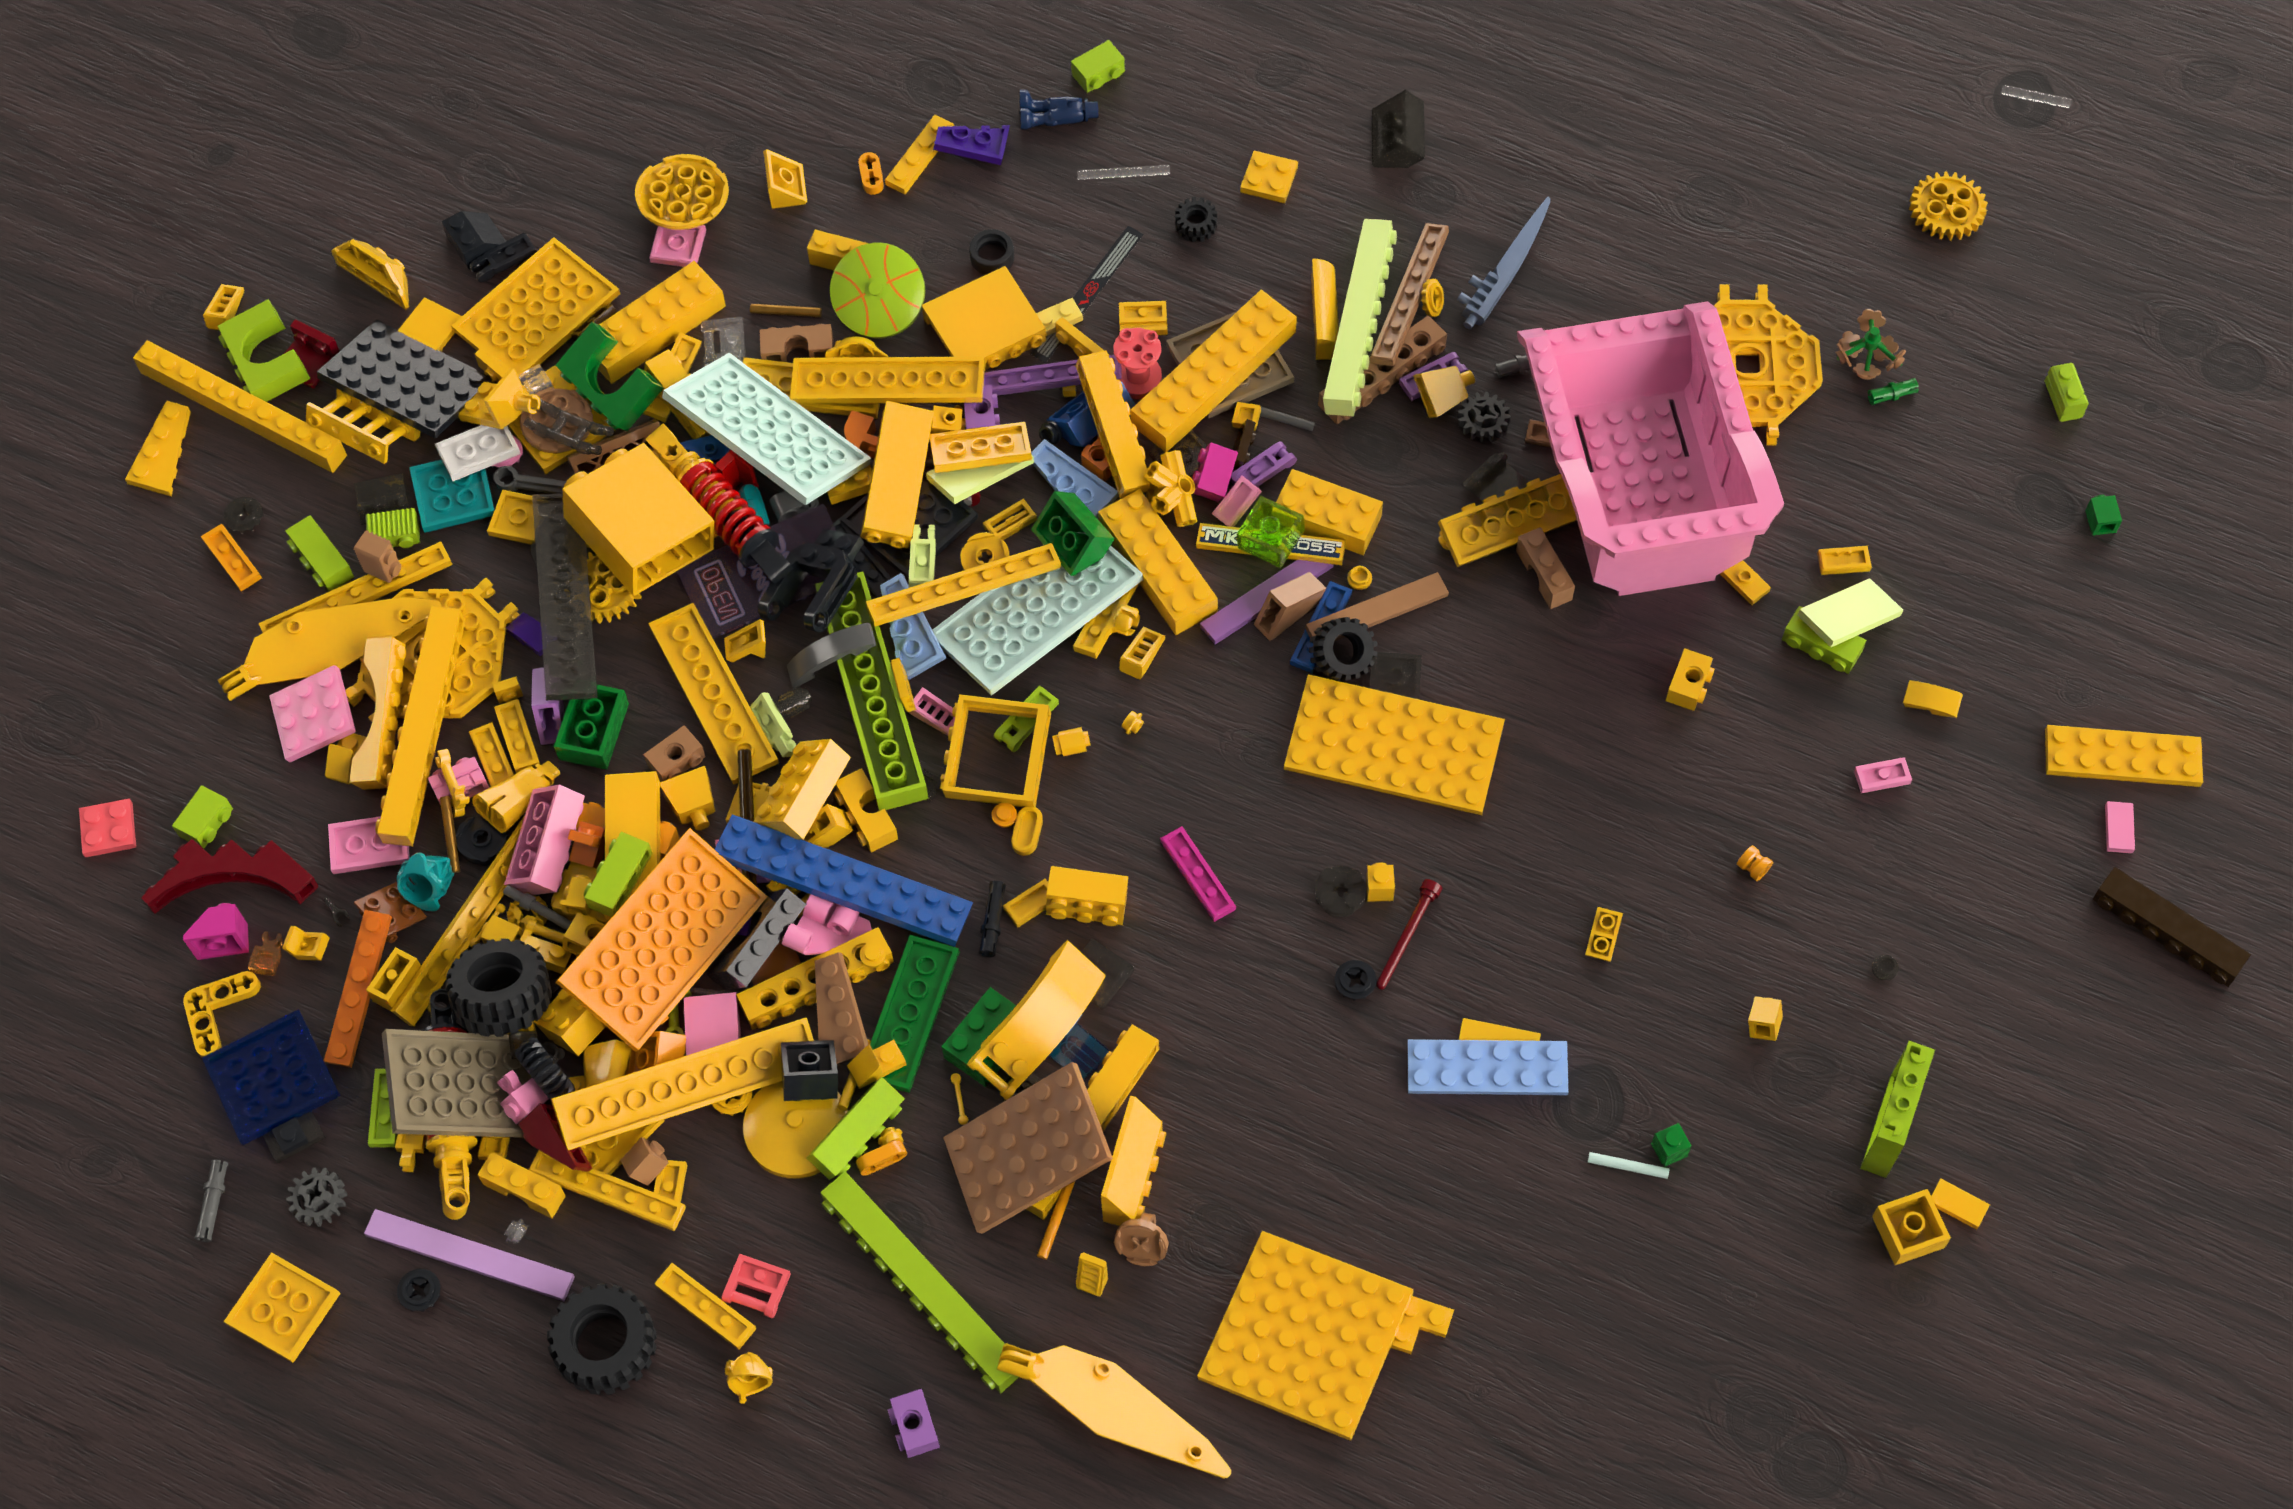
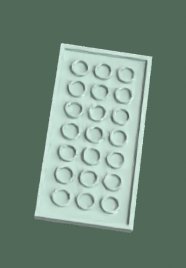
M730 353L663 390V399L804 505L812 502L870 465L871 457L797 402L790 400V397Z
M1110 546L1102 559L1075 576H1070L1061 565L1059 569L980 593L932 630L942 650L992 696L1143 581V573Z

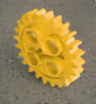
M1947 171L1944 172L1943 177L1935 172L1934 178L1927 175L1925 181L1920 180L1918 187H1914L1909 201L1911 202L1909 210L1913 211L1911 218H1917L1916 225H1924L1923 232L1930 229L1931 237L1936 233L1939 234V239L1941 240L1944 235H1947L1950 241H1952L1953 235H1956L1959 240L1962 239L1963 233L1969 237L1972 231L1976 232L1979 225H1982L1987 213L1986 206L1988 203L1984 201L1985 194H1979L1981 187H1973L1974 180L1967 183L1965 175L1961 179L1957 178L1956 172L1952 177H1949Z
M588 552L589 559L585 560L580 557L579 559L582 564L580 566L573 564L575 572L567 573L570 580L564 582L568 588L564 590L567 596L566 601L574 613H578L581 619L586 617L590 623L594 618H596L599 624H601L603 618H606L611 623L612 616L614 615L617 619H621L620 613L623 611L629 614L627 607H636L634 599H641L642 597L640 593L632 596L624 585L618 588L622 583L597 555L593 556L591 552Z

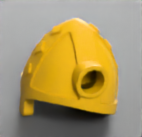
M748 1352L739 1356L735 1361L729 1360L725 1366V1374L728 1375V1386L739 1396V1402L742 1404L746 1402V1396L758 1393L773 1383L772 1368L767 1367L763 1360L754 1353Z

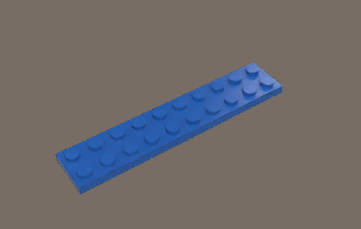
M733 814L714 849L735 867L953 947L956 946L973 905V902L810 842L801 839L797 840L780 831Z

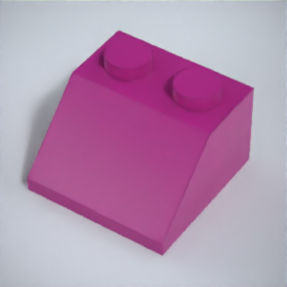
M221 903L217 907L208 908L183 935L184 942L197 960L249 953L248 924L235 904Z

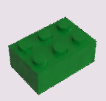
M576 680L554 744L559 760L608 769L629 705L625 690Z
M990 987L942 1045L944 1059L986 1087L989 1081L976 1069L973 1071L967 1066V1063L981 1048L983 1041L1017 1005ZM989 1056L983 1060L995 1073L1000 1070L1001 1067Z

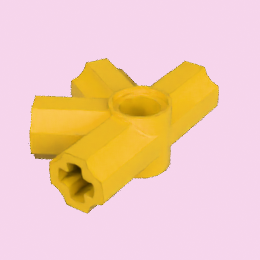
M1181 451L1166 452L1160 455L1162 464L1155 461L1145 471L1144 478L1161 489L1151 498V507L1155 513H1161L1162 515L1169 513L1173 509L1177 527L1193 525L1197 523L1191 494L1195 491L1194 481L1190 476L1186 475Z

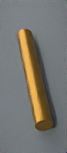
M750 304V313L821 317L822 308Z
M450 796L440 797L447 854L450 859L452 872L458 873L460 872L451 799Z

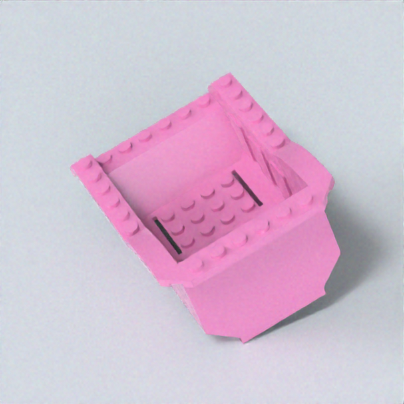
M1707 301L1684 305L1683 309L1550 330L1536 328L1517 331L1518 341L1526 350L1555 463L1562 475L1575 510L1594 582L1617 590L1618 596L1715 581L1716 575L1750 556L1755 535H1761L1767 531L1773 519L1782 510L1784 501L1769 458L1756 432L1753 431L1717 308Z

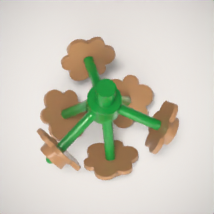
M1865 309L1862 315L1857 318L1858 323H1860V329L1868 331L1864 338L1860 339L1858 334L1853 335L1851 331H1846L1843 334V338L1836 344L1839 349L1835 352L1837 355L1836 359L1842 365L1847 363L1849 367L1852 365L1847 356L1856 358L1858 353L1862 352L1864 348L1868 350L1866 363H1858L1853 368V372L1865 380L1876 378V376L1881 374L1880 369L1870 365L1873 353L1875 360L1879 362L1885 358L1887 360L1891 359L1885 368L1887 371L1892 367L1897 369L1899 366H1902L1905 360L1902 356L1906 353V350H1901L1894 356L1893 353L1897 352L1899 348L1898 344L1893 341L1892 336L1884 337L1879 334V327L1884 326L1886 323V319L1879 310Z

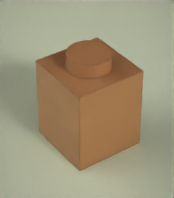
M642 1137L621 1159L628 1176L647 1186L669 1163L663 1153L665 1150L661 1144L654 1140L650 1142Z

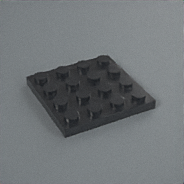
M924 470L914 525H920V539H928L929 525H935L936 558L978 519V513L963 501L956 504L950 501L927 480V472ZM868 493L840 518V522L856 536H861ZM862 539L864 544L909 580L910 545L909 548H895L890 544L881 542L871 543L866 539Z

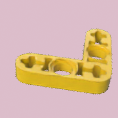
M241 972L193 988L185 994L183 1003L197 1053L204 1060H214L222 1051V1044L213 1010L255 996L261 988V983L253 972ZM250 980V988L245 989V981ZM233 984L236 985V990L238 991V993H235V990L232 987ZM222 987L229 989L226 997L216 998L215 994L218 989ZM199 997L201 999L199 1000V1006L202 1011H197L193 1004L195 1002L194 998ZM209 1019L207 1028L204 1030L196 1029V1024L199 1020ZM203 1037H208L212 1044L211 1051L209 1052L205 1050L207 1045Z

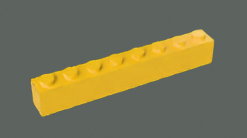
M1133 1024L1128 1031H1122L1116 1042L1118 1044L1113 1052L1109 1051L1102 1062L1104 1066L1099 1073L1095 1072L1088 1082L1089 1088L1087 1091L1103 1132L1159 1050V1040ZM1062 1188L1028 1207L1026 1210L1044 1220L1056 1203Z

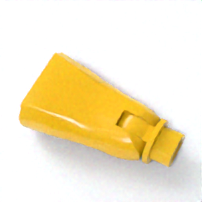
M546 761L542 765L536 764L534 768L532 766L524 768L505 781L474 795L472 803L476 812L499 832H506L526 812L532 790L551 786L554 783V779L560 775V771L550 761Z
M616 1039L589 1045L583 1051L585 1088L624 1076L632 1048L624 1041Z

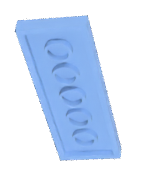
M1408 1039V1094L1568 1095L1567 1041Z

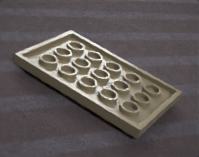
M385 1029L382 1032L392 1133L524 1138L519 1123L515 1124L505 1114L503 1107L500 1105L509 1094L497 1082L512 1069L517 1074L522 1085L532 1078L515 1056V1050L525 1040L527 1041L531 1037L535 1038V1036L504 1035L503 1037H496L495 1035L485 1037L479 1033Z

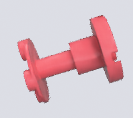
M1143 328L1122 329L1113 345L1114 356L1121 364L1122 379L1119 380L1123 382L1132 399H1143L1162 381L1161 367L1157 362L1161 354V342L1158 339L1157 333L1153 330Z

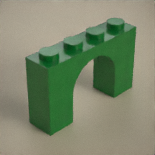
M591 322L558 361L556 366L561 371L560 376L568 383H573L577 387L575 391L584 399L588 398L592 402L590 406L597 413H603L607 417L605 421L615 430L620 428L628 431L664 387L649 372L637 368L619 390L611 394H603L597 382L598 368L618 341L603 326Z

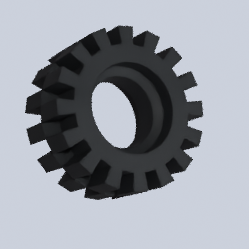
M1192 197V201H1189L1188 198L1185 199L1184 204L1181 202L1179 208H1176L1175 211L1176 231H1179L1181 237L1185 235V240L1187 241L1192 238V242H1196V238H1200V242L1204 241V236L1207 239L1211 238V233L1214 234L1217 228L1216 207L1214 204L1211 205L1209 200L1204 202L1202 197H1200L1199 201H1196V197ZM1199 215L1204 217L1205 221L1193 224L1187 219L1191 216Z

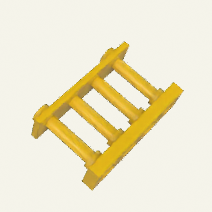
M337 389L336 399L324 408H320L310 402L306 405V423L383 464L388 461V446L398 438L404 436L414 442L420 438V431L339 389ZM342 406L353 410L342 419L332 414ZM361 416L373 420L362 429L352 424ZM381 426L392 430L382 439L372 435Z

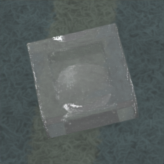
M540 364L518 375L529 394H536L539 391L552 387L551 380Z

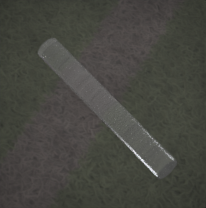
M2003 85L2001 94L2070 108L2072 99L2008 85Z

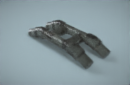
M541 398L539 409L550 417L557 419L552 428L550 429L529 417L523 423L525 427L532 430L535 434L587 455H600L602 453L601 446L582 441L587 431L599 436H612L614 433V429L611 426L588 421L563 411L561 408L551 403L549 404ZM566 422L578 427L572 438L560 433Z

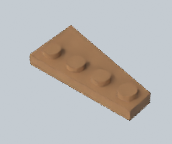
M838 952L815 961L819 1041L834 1040L837 1065L853 1060L869 1045L842 953Z

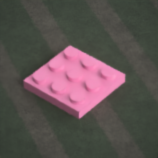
M335 665L269 695L284 757L288 762L295 761L356 732L341 672Z

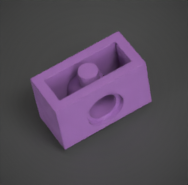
M984 385L982 403H964L966 429L1000 425L999 414H994V408H998L997 394H992L991 385Z
M922 1389L890 1399L892 1408L887 1410L892 1425L898 1424L901 1433L895 1435L900 1451L906 1450L907 1456L910 1458L940 1448ZM910 1419H916L920 1422L918 1427L912 1430L907 1429L905 1424Z

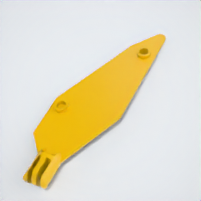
M400 597L298 612L255 637L245 663L219 678L218 682L222 685V689L227 694L226 696L229 701H232L257 685L308 678L334 665L341 670L364 656L366 639L395 638L424 621L426 615L430 613L431 606L442 607L441 603L437 600ZM405 614H410L408 619L403 620Z
M1007 1343L1003 1345L997 1370L1030 1380L1096 1435L1221 1478H1228L1231 1475L1230 1467L1207 1438L1116 1363L1064 1345L1039 1354Z

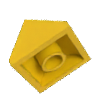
M767 149L763 151L772 209L807 203L803 164Z

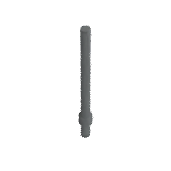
M510 885L505 887L503 894L519 902V906L525 910H532L565 930L572 923L569 919L536 901L537 898L531 894H524Z

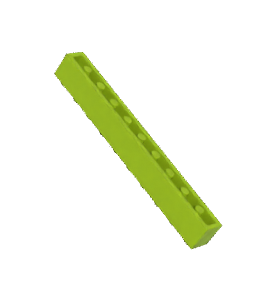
M846 1171L821 1191L823 1198L821 1204L831 1216L835 1213L840 1218V1226L847 1234L852 1232L858 1238L856 1243L866 1254L869 1251L876 1258L874 1263L883 1273L888 1271L894 1277L891 1281L899 1291H907L911 1296L909 1300L919 1312L923 1309L929 1315L927 1320L936 1331L941 1329L947 1335L945 1340L952 1349L956 1351L959 1348L965 1355L963 1360L972 1370L977 1368L984 1375L981 1379L990 1390L996 1388L1001 1394L1019 1378L997 1370L1005 1343Z

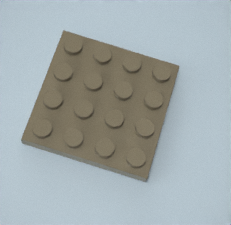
M1236 312L1167 340L1166 346L1176 364H1181ZM1279 350L1275 351L1207 415L1208 419L1235 408L1237 402L1246 403L1294 383V376Z

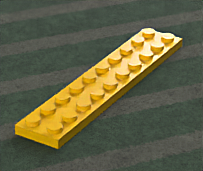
M807 1017L551 1099L567 1149L578 1148L782 1081L781 1042L814 1041Z

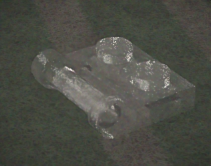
M743 317L706 320L701 323L705 347L704 366L709 365L728 353L743 362V358H746ZM719 330L721 353L714 354L713 333Z

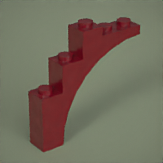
M191 839L181 845L173 855L178 864L168 869L164 877L155 885L150 886L141 899L147 908L156 914L171 901L190 891L226 882H249L268 886L286 894L298 904H301L319 886L310 873L272 840L266 845L261 846L256 854L251 857L231 839L227 844L220 846L212 857L198 843Z

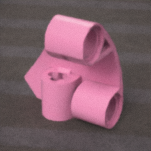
M810 895L806 902L807 905L804 907L802 918L797 925L793 923L789 925L782 945L804 955H817L871 931L872 928L870 921L860 917L858 911Z

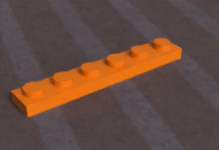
M364 910L324 1058L326 1063L352 1068L370 1002V996L366 989L378 972L392 916L389 914Z

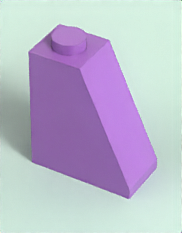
M558 666L532 669L531 706L541 745L555 743L564 718L562 683Z

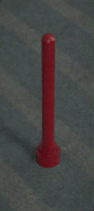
M1424 879L1420 887L1421 898L1376 983L1378 989L1383 990L1386 988L1429 903L1439 897L1443 888L1437 882Z

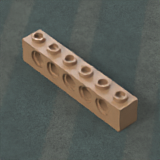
M1429 315L1409 328L1394 366L1372 364L1369 357L1368 370H1364L1363 374H1365V383L1370 385H1364V388H1360L1361 404L1360 407H1356L1355 411L1361 407L1368 406L1373 398L1380 393H1386L1400 378L1408 375L1415 368H1421L1433 355H1439L1446 347L1447 333ZM1324 389L1319 393L1318 406L1325 412L1323 402ZM1328 415L1336 424L1352 417Z

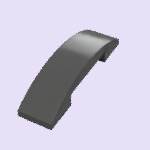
M863 623L839 630L817 640L800 651L787 664L792 687L796 688L815 678L814 672L850 653L857 656L876 646L871 624Z

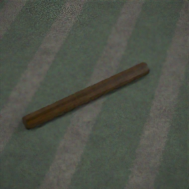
M740 749L738 750L740 817L753 822L751 750ZM742 869V874L757 887V874Z

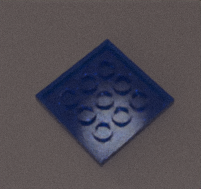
M299 1009L202 1057L242 1145L271 1132L272 1129L295 1117L298 1118L341 1096Z

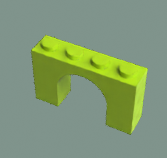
M269 299L218 325L222 334L218 338L225 349L229 348L230 351L226 354L232 365H237L238 368L235 369V373L239 380L246 383L243 386L244 391L267 402L311 379L294 349L266 363L257 364L250 362L251 353L260 342L286 329Z

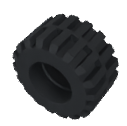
M1350 617L1333 619L1321 624L1322 627L1314 631L1316 636L1310 639L1313 647H1309V653H1313L1314 656L1310 660L1311 663L1317 664L1315 670L1323 672L1322 676L1324 678H1331V680L1335 681L1357 679L1361 677L1360 675L1366 674L1369 671L1367 668L1373 667L1375 662L1372 658L1377 657L1378 652L1374 651L1377 641H1372L1371 637L1375 636L1373 631L1366 630L1369 627L1365 623L1360 624L1359 619H1350ZM1339 635L1347 637L1353 646V656L1347 664L1339 662L1333 653V643Z

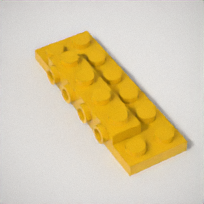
M1559 474L1543 481L1540 478L1534 479L1526 483L1527 487L1519 490L1518 486L1505 491L1504 496L1498 498L1497 495H1492L1484 499V503L1476 506L1475 503H1471L1461 508L1462 512L1441 519L1438 524L1456 566H1462L1516 545L1518 536L1541 527L1544 533L1577 521L1575 510L1562 475Z

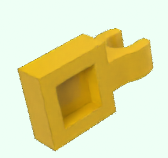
M397 1135L395 1149L397 1152H402L399 1166L403 1167V1172H414L415 1153H424L426 1135Z

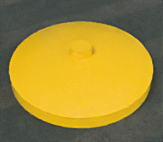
M782 1081L762 1087L750 1101L743 1120V1134L746 1146L758 1165L766 1171L784 1178H805L820 1173L806 1158L848 1112V1110L842 1111L837 1108L841 1098L839 1092L835 1099L784 1101Z

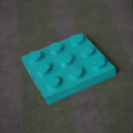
M442 460L409 467L424 533L493 516L495 508L486 468L452 481Z

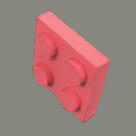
M130 798L79 808L82 854L85 858L136 848L133 803Z

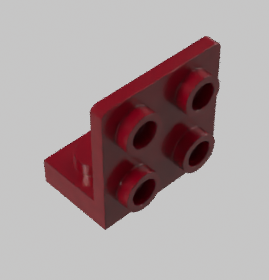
M295 319L290 325L295 340L285 353L292 349L295 350L311 378L302 384L315 388L320 381L317 379V371L340 351L333 337Z

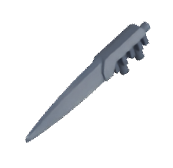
M1549 196L1520 231L1493 272L1490 271L1484 281L1475 275L1471 277L1468 283L1478 289L1474 296L1471 298L1461 292L1457 298L1459 302L1466 306L1461 315L1467 318L1463 324L1467 329H1472L1474 324L1481 325L1486 321L1518 272L1544 220L1550 204Z

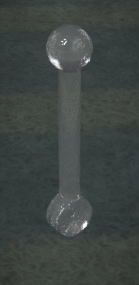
M694 987L690 988V991L692 993H700L707 995L729 993V991L726 989L717 991Z

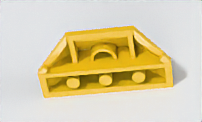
M354 239L331 250L337 265L405 310L409 308L408 281L404 272L405 267L399 260H392L379 247L375 249L368 243Z

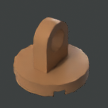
M1143 1213L1140 1219H1130L1123 1222L1117 1229L1114 1239L1117 1252L1120 1255L1126 1256V1260L1139 1266H1153L1161 1259L1163 1260L1169 1245L1166 1234L1156 1225L1155 1214Z

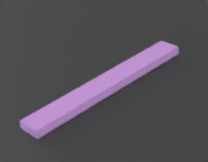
M376 1209L364 1232L366 1237L563 1302L575 1278L572 1273Z

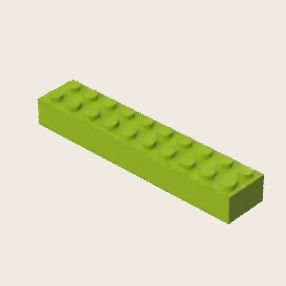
M864 572L857 573L858 578L828 625L827 631L828 634H832L863 623H870L873 630L876 646L857 656L850 653L836 662L880 811L884 808L889 810L929 798L880 626L874 627L866 608V601L872 599ZM823 582L815 584L817 592Z

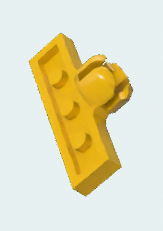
M1139 584L1085 624L1073 645L1075 652L1097 659L1112 633H1119L1125 636L1134 634L1135 630L1130 628L1138 627L1140 621L1139 610L1127 604Z

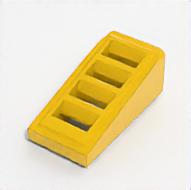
M221 284L203 314L207 328L219 330L218 325L235 317L244 293L243 287Z
M1143 626L1121 656L1119 670L1132 677L1141 679L1164 642L1165 635ZM1143 639H1147L1151 642H1154V644L1148 643Z
M1083 1252L1079 1257L1076 1287L1095 1296H1101L1108 1280L1107 1262Z

